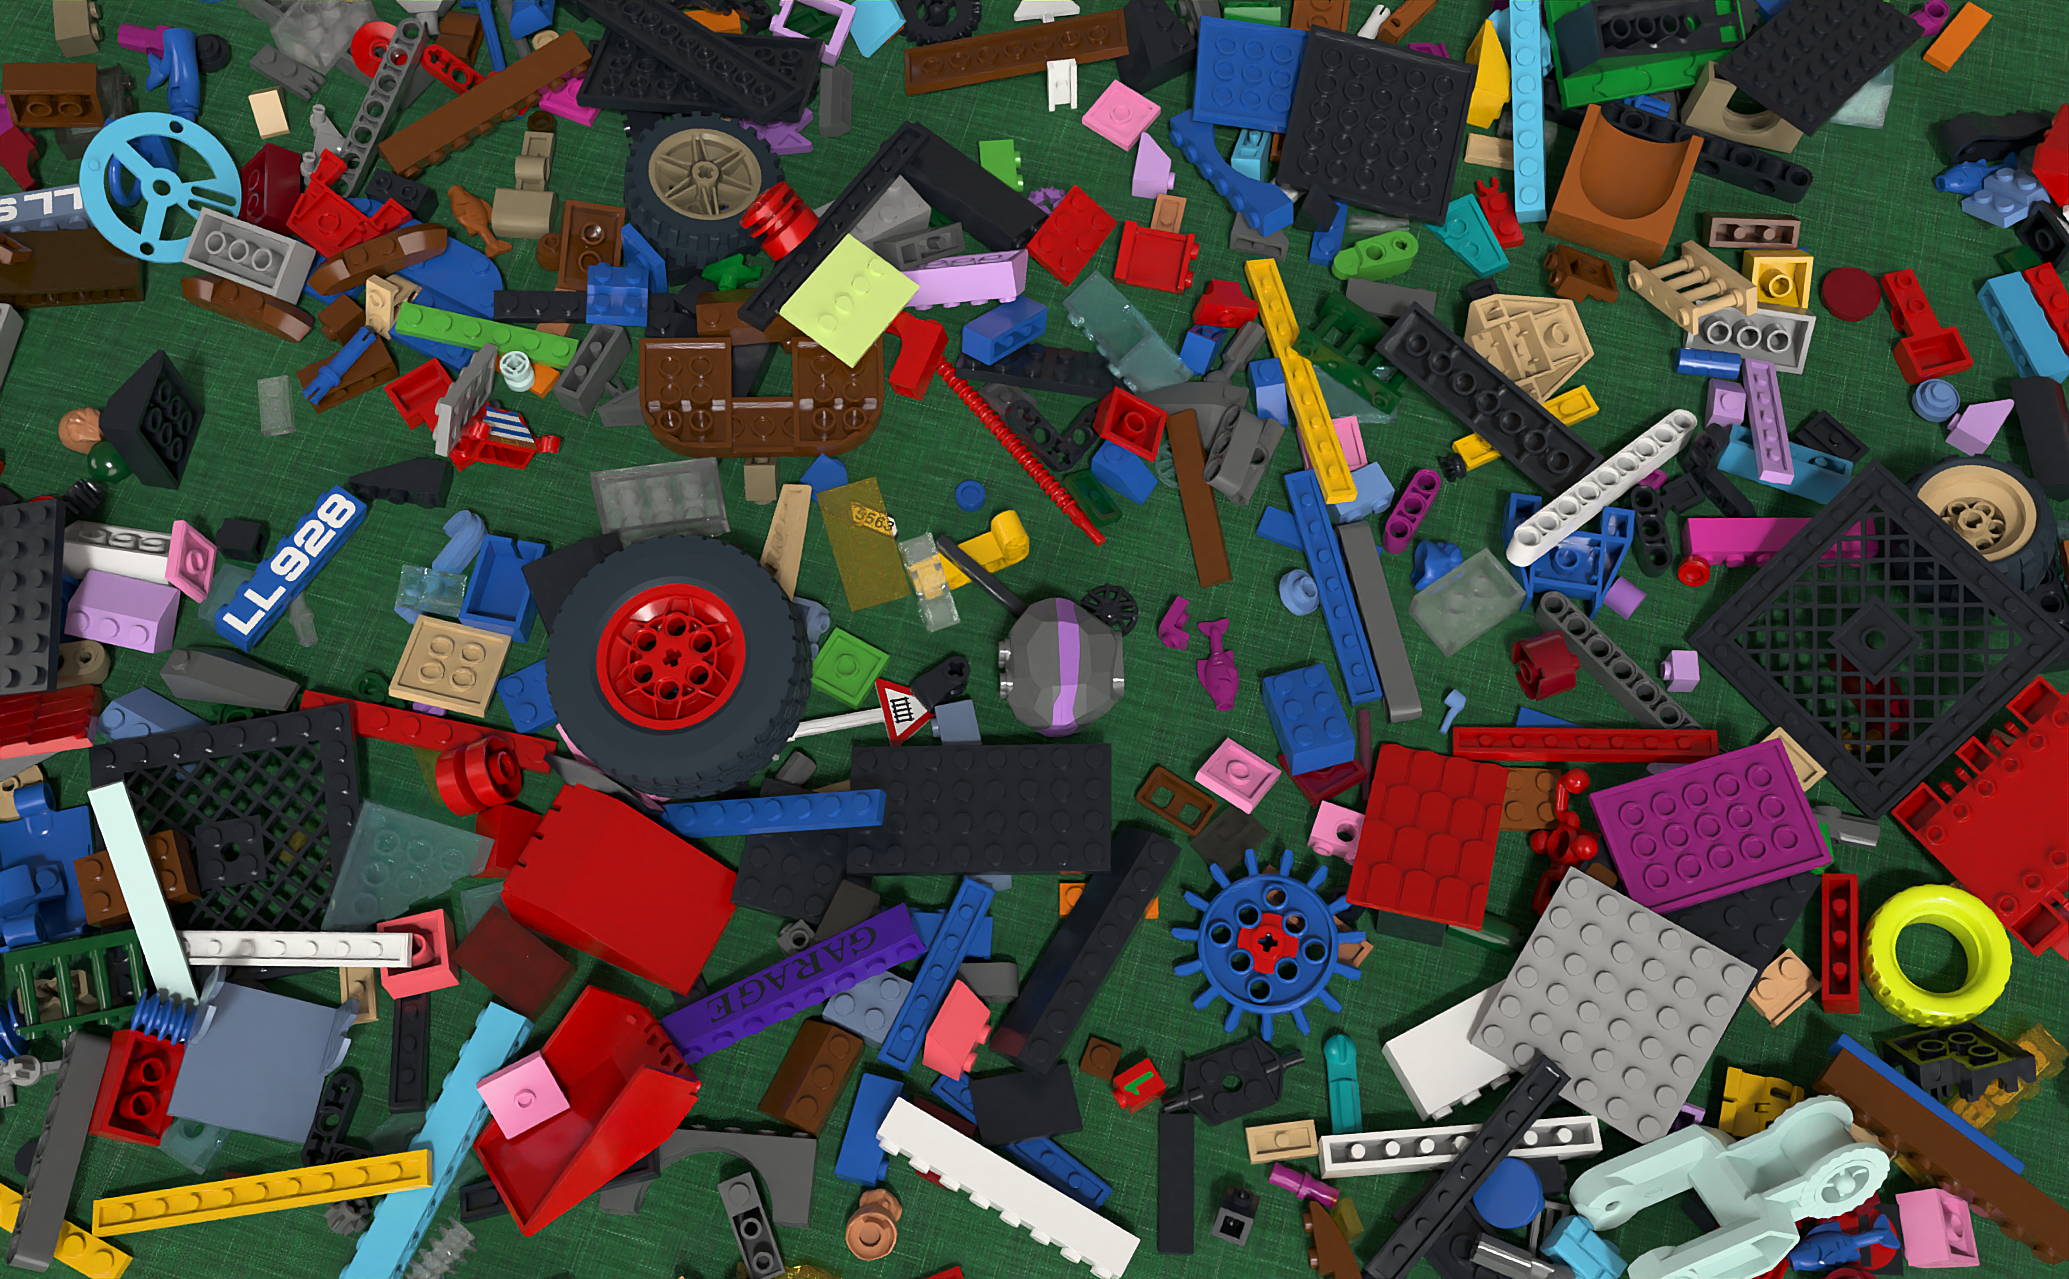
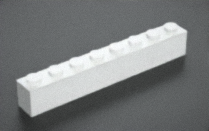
M900 1097L895 1101L875 1138L881 1141L879 1147L894 1156H897L898 1152L911 1159L909 1164L925 1174H927L928 1170L934 1172L941 1177L939 1182L955 1192L961 1188L971 1194L969 1200L977 1206L986 1210L989 1206L1001 1212L1000 1219L1016 1228L1019 1224L1031 1230L1030 1236L1044 1245L1048 1246L1049 1242H1052L1062 1248L1060 1254L1068 1260L1077 1264L1080 1260L1092 1266L1090 1272L1101 1279L1121 1278L1140 1242L1139 1238Z
M1590 1115L1538 1119L1506 1157L1519 1160L1558 1156L1559 1160L1593 1158L1603 1150L1597 1117ZM1483 1124L1321 1136L1318 1142L1321 1179L1446 1169Z

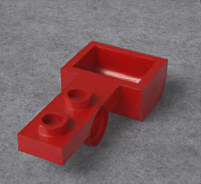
M1912 268L1885 274L1881 279V283L1893 306L1891 309L1892 324L1898 331L1905 330L1908 336L1901 339L1893 350V357L1905 381L1913 385L1926 380L1968 371L1974 364V361L1956 326L1941 328Z
M435 357L383 388L410 430L425 423L433 435L439 418L435 414L437 402L440 397L444 398L446 396L449 386L453 381ZM463 437L460 438L448 455L459 472L477 462L470 458V440Z

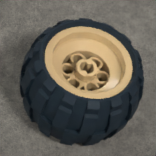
M1975 453L1971 457H1960L1959 454L1942 457V460H1939L1935 466L1927 464L1904 484L2027 596L2044 579L2055 552L2054 542L2057 533L2054 513L2051 510L2050 503H2047V495L2044 493V489L2035 478L2029 479L2026 477L2021 467L2010 461L2004 463L1992 459V455ZM1890 518V535H1908ZM1885 523L1882 535H1885ZM1890 540V558L1909 557V540ZM1882 541L1884 547L1883 555L1885 558V541ZM1915 541V557H1933ZM1977 547H1984L1986 549L1979 550ZM1890 563L1891 578L1893 580H1909V563ZM1915 563V580H1934V563ZM1939 563V580H1958ZM1934 585L1915 586V603H1934ZM1939 585V603H1959V585ZM1900 586L1901 592L1909 600V586ZM1964 586V603L1982 602ZM1928 608L1929 613L1934 615V608ZM1939 608V617L1944 619L1945 615L1959 617V608ZM1964 608V621H1978L1984 615V608ZM1989 609L1990 615H1992L1993 617L1997 616L1991 609Z

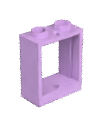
M780 0L779 6L782 7L780 15L774 14L769 30L773 31V36L809 38L784 28L795 0ZM797 0L840 18L829 45L825 44L826 49L821 60L822 63L835 67L854 21L856 7L839 0Z

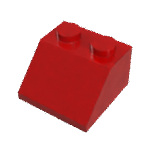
M1115 386L1099 403L1093 428L1099 436L1154 462L1168 412Z

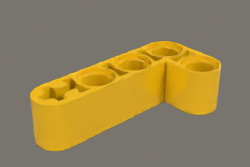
M1008 510L994 517L991 521L990 532L957 546L989 574H992L1026 558L1029 554V537L1016 511ZM940 553L919 560L907 569V574L921 600L934 598L972 582Z

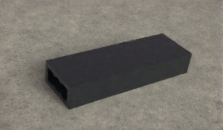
M918 121L915 122L914 125L930 133V141L901 173V176L925 202L953 222H961L964 230L993 251L1023 249L1046 220L1048 214ZM889 139L881 143L880 149Z

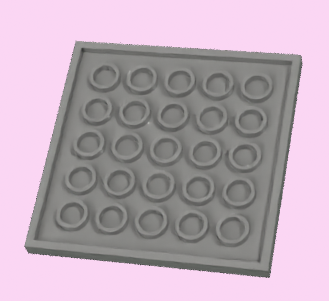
M1570 866L1470 1044L1523 1075L1529 1071L1541 1055H1546L1571 1077V1080L1558 1094L1559 1096L1642 1145H1646L1667 1135L1758 970Z

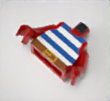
M496 400L486 402L476 415L469 417L461 429V436L464 439L470 440L471 460L522 470L526 468L535 452L558 454L561 441L560 437L544 434L542 438L535 437L527 428L522 415L517 412L502 410L501 404Z

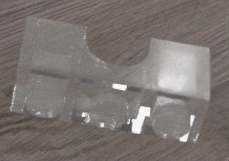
M925 533L898 542L906 571L910 574L916 590L917 604L926 631L934 632L960 623L932 534Z

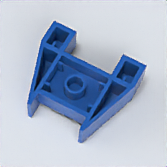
M1511 492L1504 506L1501 534L1505 551H1507L1516 528L1541 510L1542 497ZM1604 506L1596 519L1595 533L1575 530L1528 566H1516L1508 560L1520 611L1527 609L1532 600L1533 592L1546 594L1550 591H1557L1566 597L1589 600L1587 617L1592 621L1599 611L1633 540L1635 510Z

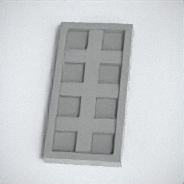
M485 343L479 352H474L468 367L464 366L462 368L459 379L450 384L444 398H439L435 408V414L439 418L433 432V440L436 441L435 454L444 457L450 454L462 437L461 429L469 417L476 415L479 409L492 396L497 355L496 345Z

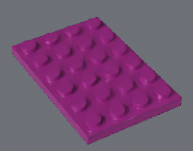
M1780 737L1595 792L1588 797L1626 896L1658 915L1822 867L1833 861Z

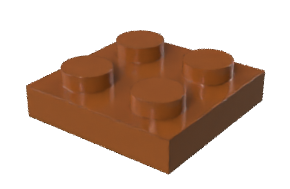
M1503 767L1509 769L1499 831L1535 833L1539 830H1546L1553 833L1559 826V820L1555 815L1556 784L1561 776L1560 769Z

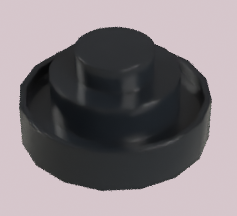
M210 33L196 37L195 49L198 71L211 73L222 69L230 59V49L224 38Z

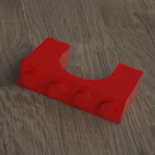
M901 311L883 332L895 335L902 340L900 355L888 381L895 394L922 401L949 339L944 327L939 322L932 319H927L926 321L917 319L912 314Z

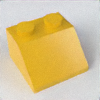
M1802 249L1744 250L1741 275L1757 286L1758 302L1808 309L1813 265L1812 255Z

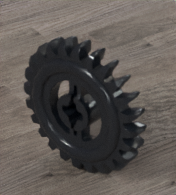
M897 0V4L906 20L903 24L904 28L899 31V34L907 36V41L910 43L916 41V46L918 47L924 44L931 45L963 39V37H971L972 31L978 29V22L982 20V4L980 0ZM924 4L925 16L920 20L917 12L921 5ZM955 6L957 15L953 21L948 23L950 18L949 10Z

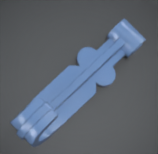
M462 510L456 513L442 528L452 539L433 561L432 571L424 570L419 575L418 582L420 587L413 596L403 597L395 605L394 610L409 624L415 625L419 614L428 616L426 608L434 598L442 599L447 595L449 590L447 583L454 582L480 550L484 536L488 534L484 521L477 514H473L469 510Z

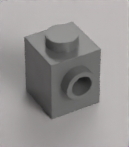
M802 919L796 924L790 923L784 927L778 935L780 938L776 940L779 950L786 958L822 942Z

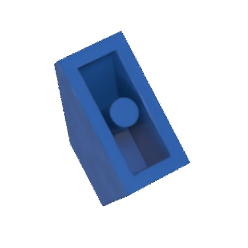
M1196 324L1187 332L1177 365L1184 367L1183 370L1192 375L1206 374L1211 369L1227 337L1228 330L1218 326Z
M1279 358L1249 362L1246 382L1255 416L1260 419L1272 418L1279 421L1283 427H1288L1285 381Z
M1107 439L1092 458L1091 471L1099 482L1141 506L1158 484V480L1135 453Z
M821 454L801 477L800 485H810L812 487L810 497L812 501L851 525L854 519L846 467L838 459H830Z

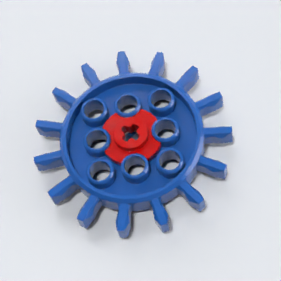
M1248 849L1245 852V864L1249 872L1248 877L1232 883L1227 878L1224 870L1214 863L1210 866L1213 879L1220 885L1222 891L1212 902H1207L1196 893L1186 891L1184 894V900L1191 907L1204 913L1200 928L1175 927L1172 928L1171 935L1180 941L1197 942L1199 958L1194 961L1183 962L1174 969L1177 977H1188L1194 973L1204 971L1211 986L1198 995L1193 1002V1006L1197 1011L1208 1007L1218 996H1221L1233 1006L1225 1020L1224 1031L1232 1035L1237 1029L1244 1012L1262 1015L1260 1030L1264 1043H1271L1274 1035L1273 1017L1292 1013L1297 1029L1305 1037L1311 1034L1310 1023L1302 1008L1314 999H1320L1328 1010L1338 1015L1343 1010L1338 998L1325 989L1333 974L1343 976L1348 980L1360 981L1362 976L1361 970L1355 966L1340 963L1337 960L1339 945L1359 944L1366 941L1365 931H1337L1333 916L1347 910L1352 904L1346 903L1347 895L1340 896L1334 902L1326 904L1316 893V890L1325 882L1328 875V868L1325 865L1315 870L1311 879L1304 884L1289 877L1294 864L1292 850L1286 849L1280 859L1278 874H1260L1258 871V858L1253 849ZM1273 890H1280L1285 894L1286 898L1283 904L1272 906L1266 900L1267 895ZM1245 909H1253L1258 913V919L1252 925H1245L1239 920L1241 912ZM1292 917H1299L1305 922V927L1299 933H1292L1286 928L1287 921ZM1216 929H1228L1231 932L1230 940L1225 944L1214 942L1212 935ZM1267 937L1273 938V943L1277 945V947L1272 946L1269 952L1264 951L1263 945L1260 944V942H1266ZM1309 945H1321L1325 950L1324 956L1317 961L1310 960L1305 954ZM1235 956H1247L1250 959L1248 969L1245 971L1234 970L1231 962ZM1291 963L1296 966L1298 971L1293 979L1285 980L1278 975V969L1282 964ZM1257 982H1264L1270 987V992L1264 999H1256L1251 995V987Z

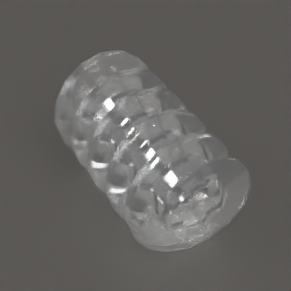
M450 1215L448 1218L452 1228L449 1229L443 1226L438 1228L443 1237L442 1240L430 1237L428 1240L433 1250L428 1251L420 1248L418 1252L423 1261L418 1262L410 1259L408 1263L413 1272L411 1274L404 1271L401 1272L408 1279H447L445 1272L456 1275L459 1270L455 1261L457 1260L462 1263L469 1261L465 1249L472 1252L479 1250L474 1240L476 1237Z

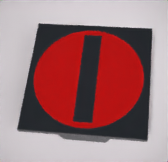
M1878 1204L1875 1207H1871L1872 1214L1858 1218H1851L1850 1212L1836 1216L1838 1220L1836 1222L1840 1223L1842 1233L1854 1235L1873 1229L1876 1219L1881 1214H1885L1891 1231L1900 1242L1899 1249H1892L1875 1243L1859 1248L1857 1250L1861 1254L1860 1260L1846 1261L1843 1265L1835 1267V1270L1853 1268L1867 1271L1872 1275L1904 1276L1899 1205Z

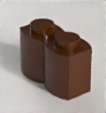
M448 11L445 18L440 21V34L432 44L442 46L473 69L478 49L481 47L485 36L480 14ZM447 63L444 68H449L451 65Z

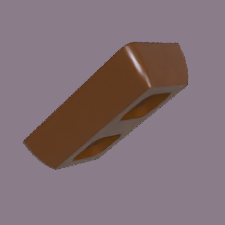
M1162 767L1155 768L1136 796L1138 803L1191 837L1199 835L1218 807V803ZM1159 787H1164L1174 794L1173 800L1164 809L1151 801L1152 796ZM1186 804H1191L1201 811L1200 817L1192 826L1187 825L1178 818L1179 813Z

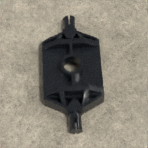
M1256 1035L1252 1036L1251 1040L1191 1062L1187 1060L1184 1069L1182 1091L1175 1096L1162 1099L1161 1105L1164 1107L1165 1114L1182 1107L1185 1110L1189 1109L1208 1127L1212 1128L1279 1103L1282 1097L1284 1073H1286L1288 1068L1305 1063L1304 1056H1301L1302 1052L1300 1049L1283 1056L1278 1055ZM1227 1076L1237 1077L1241 1081V1089L1235 1093L1228 1092L1223 1087V1079Z

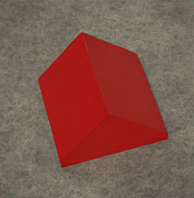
M501 804L478 813L470 877L507 878L514 865L525 868L526 866L521 864L518 858L531 837L540 839L535 830L543 819L542 815L506 804Z

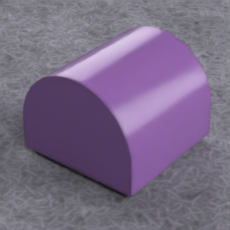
M1621 576L1610 588L1603 603L1625 620H1628L1645 600L1647 594Z

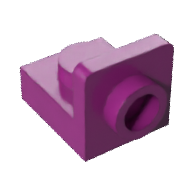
M1177 596L1159 626L1158 638L1171 649L1178 648L1185 651L1188 647L1190 635L1182 630L1190 617V614L1186 613L1189 601L1180 596Z

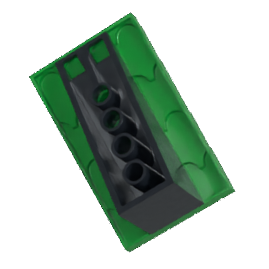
M1543 0L1563 110L1589 106L1590 103L1594 105L1648 94L1694 87L1708 60L1720 63L1746 41L1739 0Z

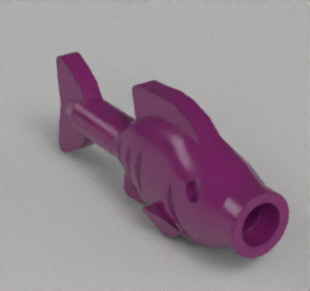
M1228 618L1215 622L1198 623V629L1201 633L1209 637L1211 647L1209 659L1197 661L1198 678L1219 711H1228L1235 707L1234 699L1239 685V674L1234 664V653L1232 650L1224 652L1222 635L1225 634L1230 625Z

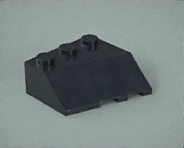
M1130 0L1123 9L1126 20L1129 55L1114 58L1122 84L1142 95L1196 68L1198 43L1164 0Z

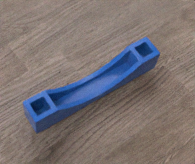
M1193 108L1170 118L1171 131L1169 132V138L1173 146L1179 147L1183 151L1186 159L1200 169L1202 176L1206 180L1209 179L1215 185L1217 192L1221 196L1224 195L1231 202L1233 209L1236 212H1240L1246 218L1252 229H1256L1263 237H1266L1294 223L1293 201L1276 184L1249 178L1233 169L1224 161L1215 146L1214 123L1193 121Z

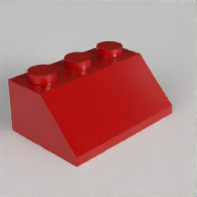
M137 1030L115 1031L111 1039L109 1055L87 1134L114 1141L164 1148L173 1120V1116L166 1115L184 1055V1044L177 1043L175 1046H172L170 1040L163 1039L159 1041L157 1036H145L143 1032Z

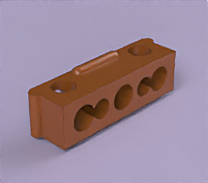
M1406 0L1381 24L1376 39L1396 45L1436 7L1439 0Z

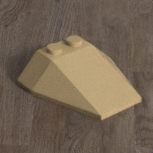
M1494 294L1470 303L1464 342L1539 404H1543L1594 355L1574 303L1570 299Z

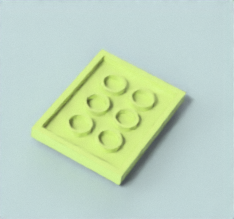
M848 233L781 307L779 314L853 368L917 294L920 286Z

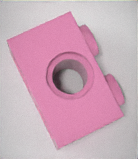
M1322 800L1307 846L1313 847L1316 853L1324 856H1331L1333 854L1344 858L1346 863L1353 866L1365 815ZM1347 832L1353 840L1349 842L1342 841L1338 838L1337 833Z

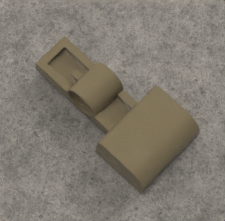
M525 131L521 155H517L515 161V189L496 188L491 216L492 229L496 237L540 240L545 234L554 233L559 201L555 192L547 191L556 140L554 133Z

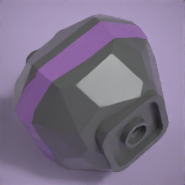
M1048 598L1031 604L1011 627L1008 637H1005V641H998L999 668H1005V673H1000V699L1007 700V704L1016 719L1047 737H1065L1080 732L1112 710L1118 701L1123 699L1124 664L1121 630H1114L1071 600Z

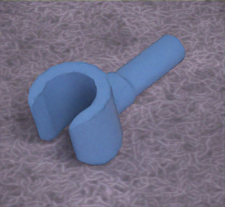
M1456 689L1444 701L1451 708L1439 729V732L1446 735L1454 717L1465 706V696Z

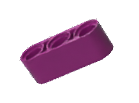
M1422 469L1415 474L1388 519L1381 542L1384 549L1389 553L1400 554L1408 548L1434 504L1441 485V478L1434 470ZM1420 486H1427L1431 490H1423ZM1405 509H1412L1417 514L1408 513ZM1397 532L1400 533L1403 537L1398 538L1393 536L1391 533Z

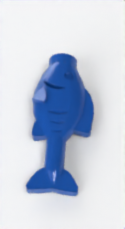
M2011 152L2002 161V164L1987 167L1985 159L1975 163L1965 161L1961 164H1956L1943 175L1936 177V188L1941 193L1947 191L1970 197L1977 191L1984 190V179L1993 175L1998 170L2006 167L2014 170L2019 169L2015 153Z
M1881 1214L1876 1219L1873 1229L1854 1235L1842 1233L1839 1222L1816 1226L1809 1231L1805 1239L1789 1251L1786 1258L1792 1271H1834L1835 1267L1843 1265L1846 1261L1860 1260L1861 1254L1857 1250L1859 1248L1879 1243L1887 1248L1899 1249L1900 1242L1891 1231L1886 1215Z

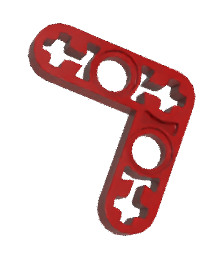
M429 45L425 48L420 58L422 67L429 74L459 95L468 91L467 87L472 81L475 82L472 86L473 88L486 79L440 45ZM434 54L439 57L435 64L430 61ZM449 63L451 66L444 73L442 70ZM459 70L463 72L466 77L465 83L456 82L452 78V71Z

